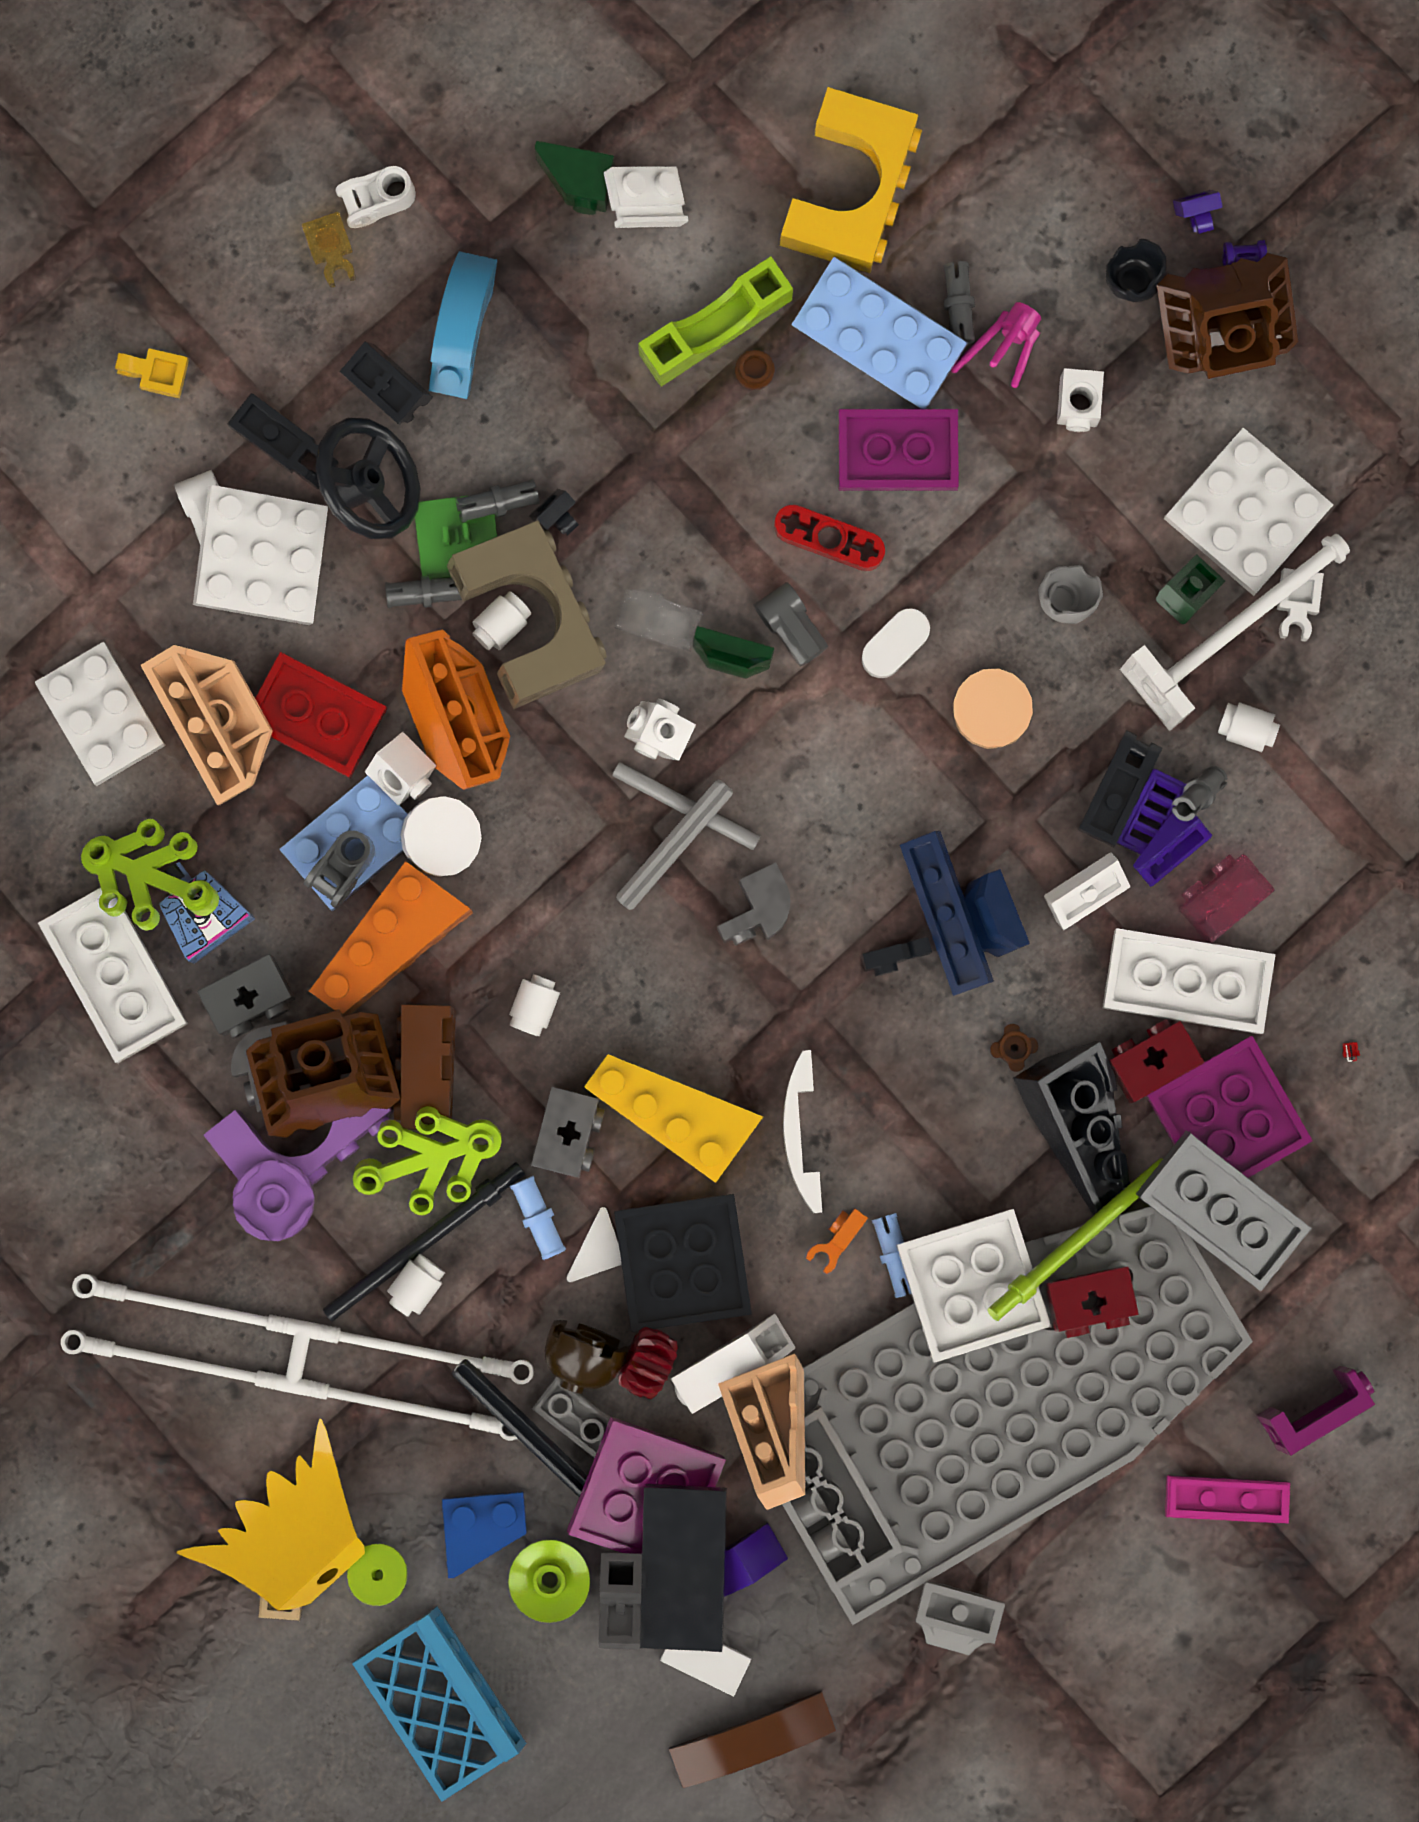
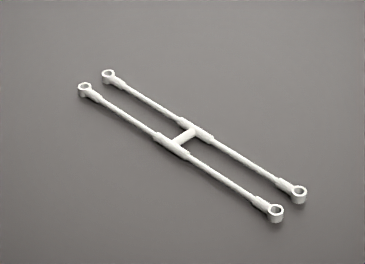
M81 1274L74 1279L72 1289L78 1297L90 1298L97 1296L122 1302L128 1299L265 1326L267 1330L294 1335L286 1375L261 1370L255 1373L119 1346L114 1341L111 1342L86 1336L80 1330L67 1331L61 1338V1347L68 1354L85 1352L106 1357H113V1355L253 1382L255 1386L303 1396L307 1395L324 1400L329 1397L470 1425L471 1429L500 1434L503 1439L513 1441L517 1437L515 1435H507L503 1430V1424L495 1416L476 1414L474 1412L472 1415L332 1388L329 1387V1384L302 1379L309 1340H322L335 1344L341 1341L453 1364H459L464 1359H467L476 1368L481 1369V1372L508 1377L517 1384L528 1383L534 1375L533 1365L527 1360L511 1362L487 1358L486 1356L480 1359L343 1332L341 1328L288 1317L285 1318L272 1314L267 1317L130 1290L125 1285L97 1280L91 1274ZM84 1278L92 1282V1290L88 1294L82 1293L79 1288L80 1281ZM72 1334L77 1335L81 1340V1344L76 1350L68 1346V1338ZM519 1364H524L529 1369V1376L524 1380L518 1379L514 1374V1369Z

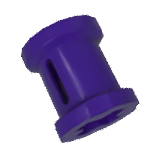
M1258 240L1254 245L1235 246L1231 242H1224L1223 266L1237 262L1240 258L1258 262L1267 254L1265 240Z

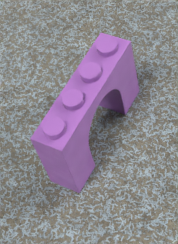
M392 1107L388 1110L372 1108L362 1117H347L333 1121L327 1138L318 1148L308 1154L296 1157L284 1156L271 1149L239 1110H234L207 1131L204 1137L238 1180L252 1165L267 1160L287 1161L300 1168L311 1181V1185H314L328 1173L324 1168L336 1157L342 1162L360 1148L356 1142L368 1132L372 1137L376 1136L380 1124L390 1120L388 1116L394 1110Z

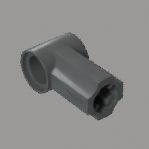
M788 582L754 604L762 621L773 634L777 633L800 667L818 657L828 648L824 638L805 612L807 610L802 600Z

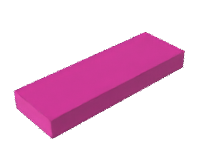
M1167 1475L1166 1517L1289 1524L1290 1482Z

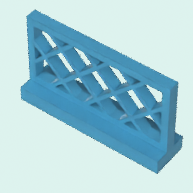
M438 1606L352 1663L441 1802L502 1762H507L519 1754L527 1744ZM414 1632H417L425 1645L423 1660L402 1655L404 1639ZM397 1644L395 1653L387 1652V1650ZM430 1655H432L436 1663L429 1661ZM376 1657L394 1661L390 1681L375 1678L367 1663ZM400 1662L421 1667L418 1688L396 1683ZM428 1669L443 1672L448 1680L446 1694L424 1689ZM382 1688L388 1689L387 1695L385 1694ZM453 1689L458 1697L452 1696ZM395 1691L416 1695L412 1716L396 1711L392 1704ZM422 1697L444 1702L440 1722L419 1718ZM450 1703L464 1706L470 1714L468 1729L446 1724ZM404 1722L411 1724L410 1730L407 1728ZM475 1723L481 1732L474 1730ZM417 1725L439 1730L435 1750L422 1748L415 1740ZM445 1732L466 1736L463 1757L441 1752ZM472 1738L487 1741L496 1756L487 1762L469 1759ZM427 1757L433 1758L432 1765ZM439 1760L461 1765L458 1780L447 1788L437 1774ZM467 1766L476 1768L466 1775Z

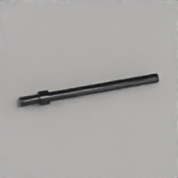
M515 1162L490 1181L487 1178L475 1187L477 1192L466 1201L462 1202L324 1307L323 1311L326 1316L333 1322L404 1268L409 1260L413 1261L416 1259L418 1254L425 1252L486 1204L489 1207L502 1198V1192L526 1175L523 1169Z

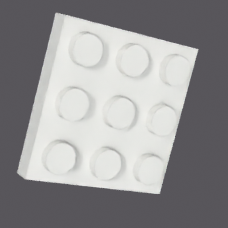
M1242 428L1168 512L1164 520L1254 596L1323 518L1333 504L1246 429Z
M216 485L209 486L193 605L305 625L313 624L328 506Z
M1014 1209L896 1245L933 1363L1051 1327L1039 1286L1036 1288L1037 1293L1025 1304L1018 1303L999 1321L994 1320L987 1311L994 1302L1008 1291V1285L1020 1274L1025 1276L1033 1269Z

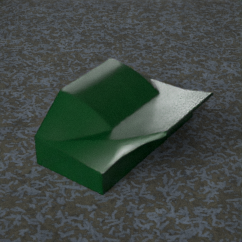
M697 626L694 635L693 648L709 669L747 679L770 668L774 647Z

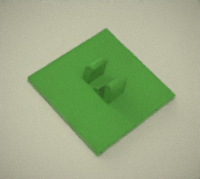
M458 497L419 502L415 523L422 576L429 575V579L451 577L447 564L452 555L497 537L495 514L462 523L459 517L461 512L457 510L456 498Z

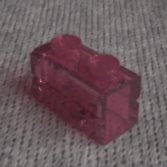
M1244 853L1236 859L1229 854L1211 869L1216 874L1213 879L1205 885L1198 880L1181 894L1185 902L1178 907L1179 911L1207 943L1211 944L1275 891L1273 886Z

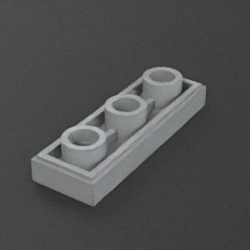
M556 1377L532 1409L595 1458L610 1417L581 1394L562 1388L560 1386L562 1379ZM588 1423H595L599 1426L600 1434L597 1437L591 1438L586 1435L585 1426Z

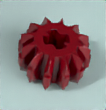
M644 1327L639 1330L638 1334L634 1336L631 1345L628 1346L629 1349L620 1369L618 1380L619 1385L638 1397L643 1396L652 1399L662 1391L664 1383L668 1381V1376L673 1369V1363L677 1357L678 1345L677 1341L670 1338L666 1333Z

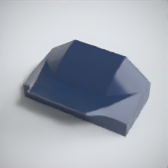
M1001 870L987 873L968 883L963 896L983 952L1001 957L1029 945L1030 942Z

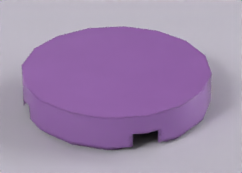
M267 1160L252 1165L240 1176L233 1190V1207L236 1220L247 1233L260 1240L281 1241L295 1236L307 1225L314 1212L315 1194L311 1181L300 1168L287 1161Z

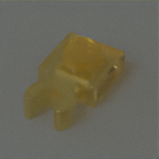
M339 211L301 224L315 264L327 262L324 268L327 284L331 288L336 287L333 274L338 269L347 271L350 281H354L356 278L354 268L350 261L342 257L353 251Z

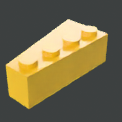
M609 1054L584 1086L593 1095L715 1183L763 1118V1116Z

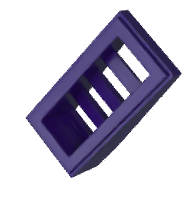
M1152 769L1117 844L1141 855L1148 844L1129 835L1132 828L1154 838L1172 814V808L1175 807L1172 803L1183 794L1186 784L1157 769ZM1154 785L1174 793L1172 800L1152 791ZM1147 799L1167 808L1165 815L1145 806ZM1141 814L1160 823L1158 829L1138 821L1139 815Z
M1172 812L1133 864V867L1147 884L1152 887L1212 837V834L1197 815L1190 821H1182Z

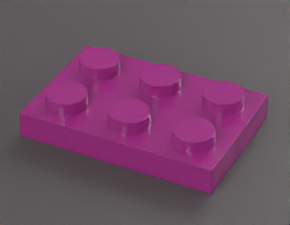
M839 409V491H958V409Z

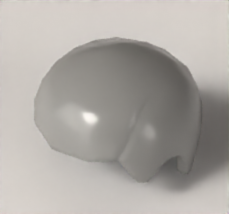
M1081 565L1057 566L1045 574L1038 588V595L1042 609L1050 618L1059 623L1077 624L1094 613L1103 597L1100 578L1087 574Z

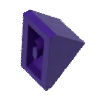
M769 1523L762 1525L726 1547L724 1597L754 1584L788 1559Z

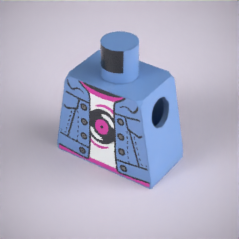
M180 862L164 871V873L188 883L197 880L206 881L219 894L217 908L207 916L195 915L185 906L182 898L172 894L159 903L188 962L195 964L255 920L254 916L207 871L199 873L192 879ZM203 890L199 891L193 900L199 899L202 896Z

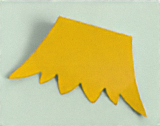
M319 1419L312 1467L310 1468L300 1455L297 1457L295 1469L297 1485L292 1484L282 1475L269 1471L267 1473L266 1486L270 1506L248 1500L235 1502L246 1532L234 1528H220L218 1532L228 1545L197 1546L182 1549L176 1553L234 1578L265 1599L277 1611L311 1604L365 1554L364 1545L355 1532L327 1430L322 1419Z

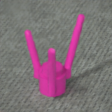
M1015 302L1010 312L1003 311L998 320L954 364L951 372L957 373L1003 328L1002 334L1005 338L991 359L990 366L996 367L1012 343L1022 344L1025 341L1011 382V386L1017 388L1032 347L1040 335L1036 327L1041 321V316L1030 306L1021 302Z

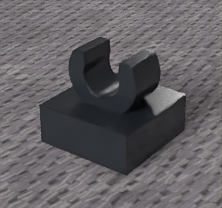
M561 489L554 491L529 515L534 522L538 520L543 529L548 530L554 525L563 535L566 534L567 536L579 526L576 520L567 512L576 502L565 490Z

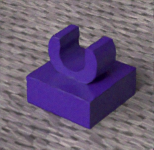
M1207 190L1173 200L1176 216L1190 217L1193 232L1200 234L1214 230L1209 211L1223 208L1218 191Z

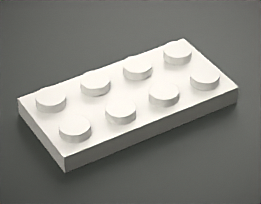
M99 888L38 922L113 1060L115 1063H120L184 1027L188 1022L126 911L119 916L112 917L100 908L99 898L102 895V890ZM118 898L112 899L109 902L108 908L114 907L117 904Z
M1116 928L1114 930L1102 1008L1263 1034L1275 954Z

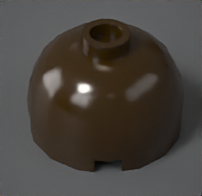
M554 1320L546 1340L544 1352L549 1369L555 1376L562 1379L560 1386L568 1391L582 1394L584 1388L599 1389L610 1384L622 1368L629 1348L624 1346L618 1349L619 1339L588 1325L579 1323L577 1330L565 1328L567 1320Z

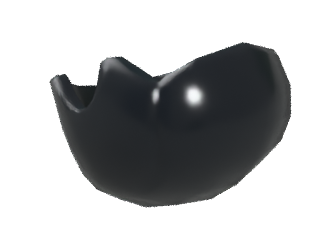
M1141 238L1134 246H1120L1117 249L1113 258L1106 265V283L1116 297L1131 302H1142L1152 298L1158 292L1157 284L1166 276L1167 268L1166 256L1160 245Z

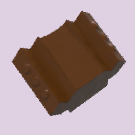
M1267 253L1258 262L1240 258L1237 262L1210 269L1193 268L1185 277L1168 273L1157 284L1169 369L1187 374L1204 371L1208 379L1276 365L1277 355L1288 353L1299 342L1288 260L1286 257Z
M340 1010L272 1028V1036L257 1040L246 1050L269 1136L289 1137L297 1129L315 1130L319 1126L347 1117H362L372 1108L388 1110L401 1099L378 1014L357 1012L343 1016Z

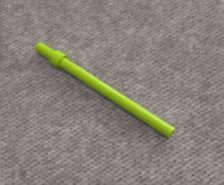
M1159 1158L1028 1274L1025 1276L1020 1274L1008 1285V1291L987 1309L989 1315L994 1320L999 1321L1018 1303L1025 1304L1037 1293L1036 1288L1139 1198L1136 1195L1137 1191L1163 1159Z

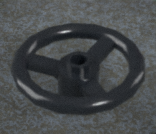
M345 418L328 428L318 445L315 469L320 492L332 514L349 530L368 539H392L407 530L419 509L421 487L416 465L404 443L387 427L368 418ZM349 434H366L372 437L362 460L344 469L332 467L333 451L340 439ZM386 450L393 455L402 473L405 495L400 512L397 511L383 493L385 482L379 466ZM366 502L370 503L385 523H371L358 517L351 509Z

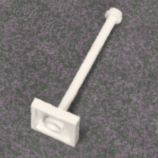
M1334 534L1331 537L1326 536L1322 539L1323 548L1170 669H1164L1145 645L1130 656L1120 668L1121 672L1169 731L1181 723L1195 709L1193 704L1180 690L1177 683L1334 560L1339 564L1346 559V555L1350 553V549L1340 535Z

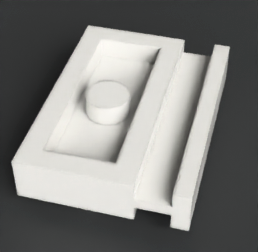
M611 167L604 172L611 209L616 211L617 221L614 222L616 228L680 227L689 221L688 216H684L682 210L685 202L677 167Z

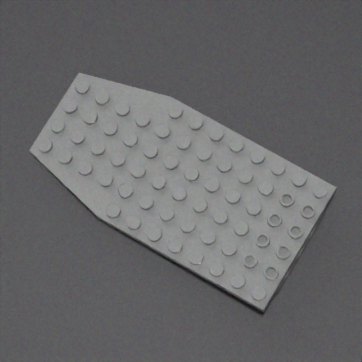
M1151 1206L1119 1215L1039 1285L1051 1327L933 1363L915 1303H912L803 1367L805 1495L782 1505L852 1625L1133 1461L1157 1435L1161 1434L1171 1424L1170 1422L1186 1406H1189L1200 1395L1199 1393L1211 1381L1216 1379L1253 1342L1189 1235ZM1080 1227L1025 1242L1032 1268L1036 1267ZM1128 1266L1139 1315L1129 1317L1130 1325L1106 1329L1105 1322L1090 1325L1089 1334L1066 1338L1065 1331H1054L1044 1283ZM1089 1292V1298L1082 1302V1306L1085 1309H1091L1094 1314L1096 1313L1095 1307L1102 1304L1101 1297H1094Z

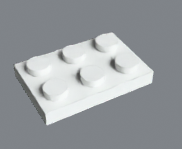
M104 642L35 681L37 688L96 786L166 746Z

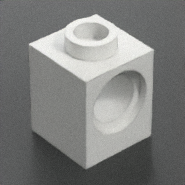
M1064 368L1060 377L1057 424L1066 425L1067 430L1074 432H1086L1090 430V427H1097L1101 419L1104 371ZM1074 394H1082L1088 398L1090 407L1085 410H1078L1072 406L1070 397Z
M402 732L375 754L365 773L399 806L410 796L414 800L418 799L431 786L432 783L428 778L437 765Z

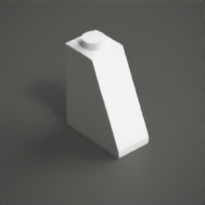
M773 1314L671 1378L675 1385V1393L680 1402L686 1405L693 1414L722 1397L718 1386L719 1383L780 1360L796 1347L776 1314Z

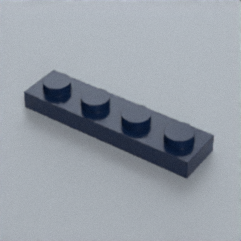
M934 831L900 844L953 996L994 982L941 831Z

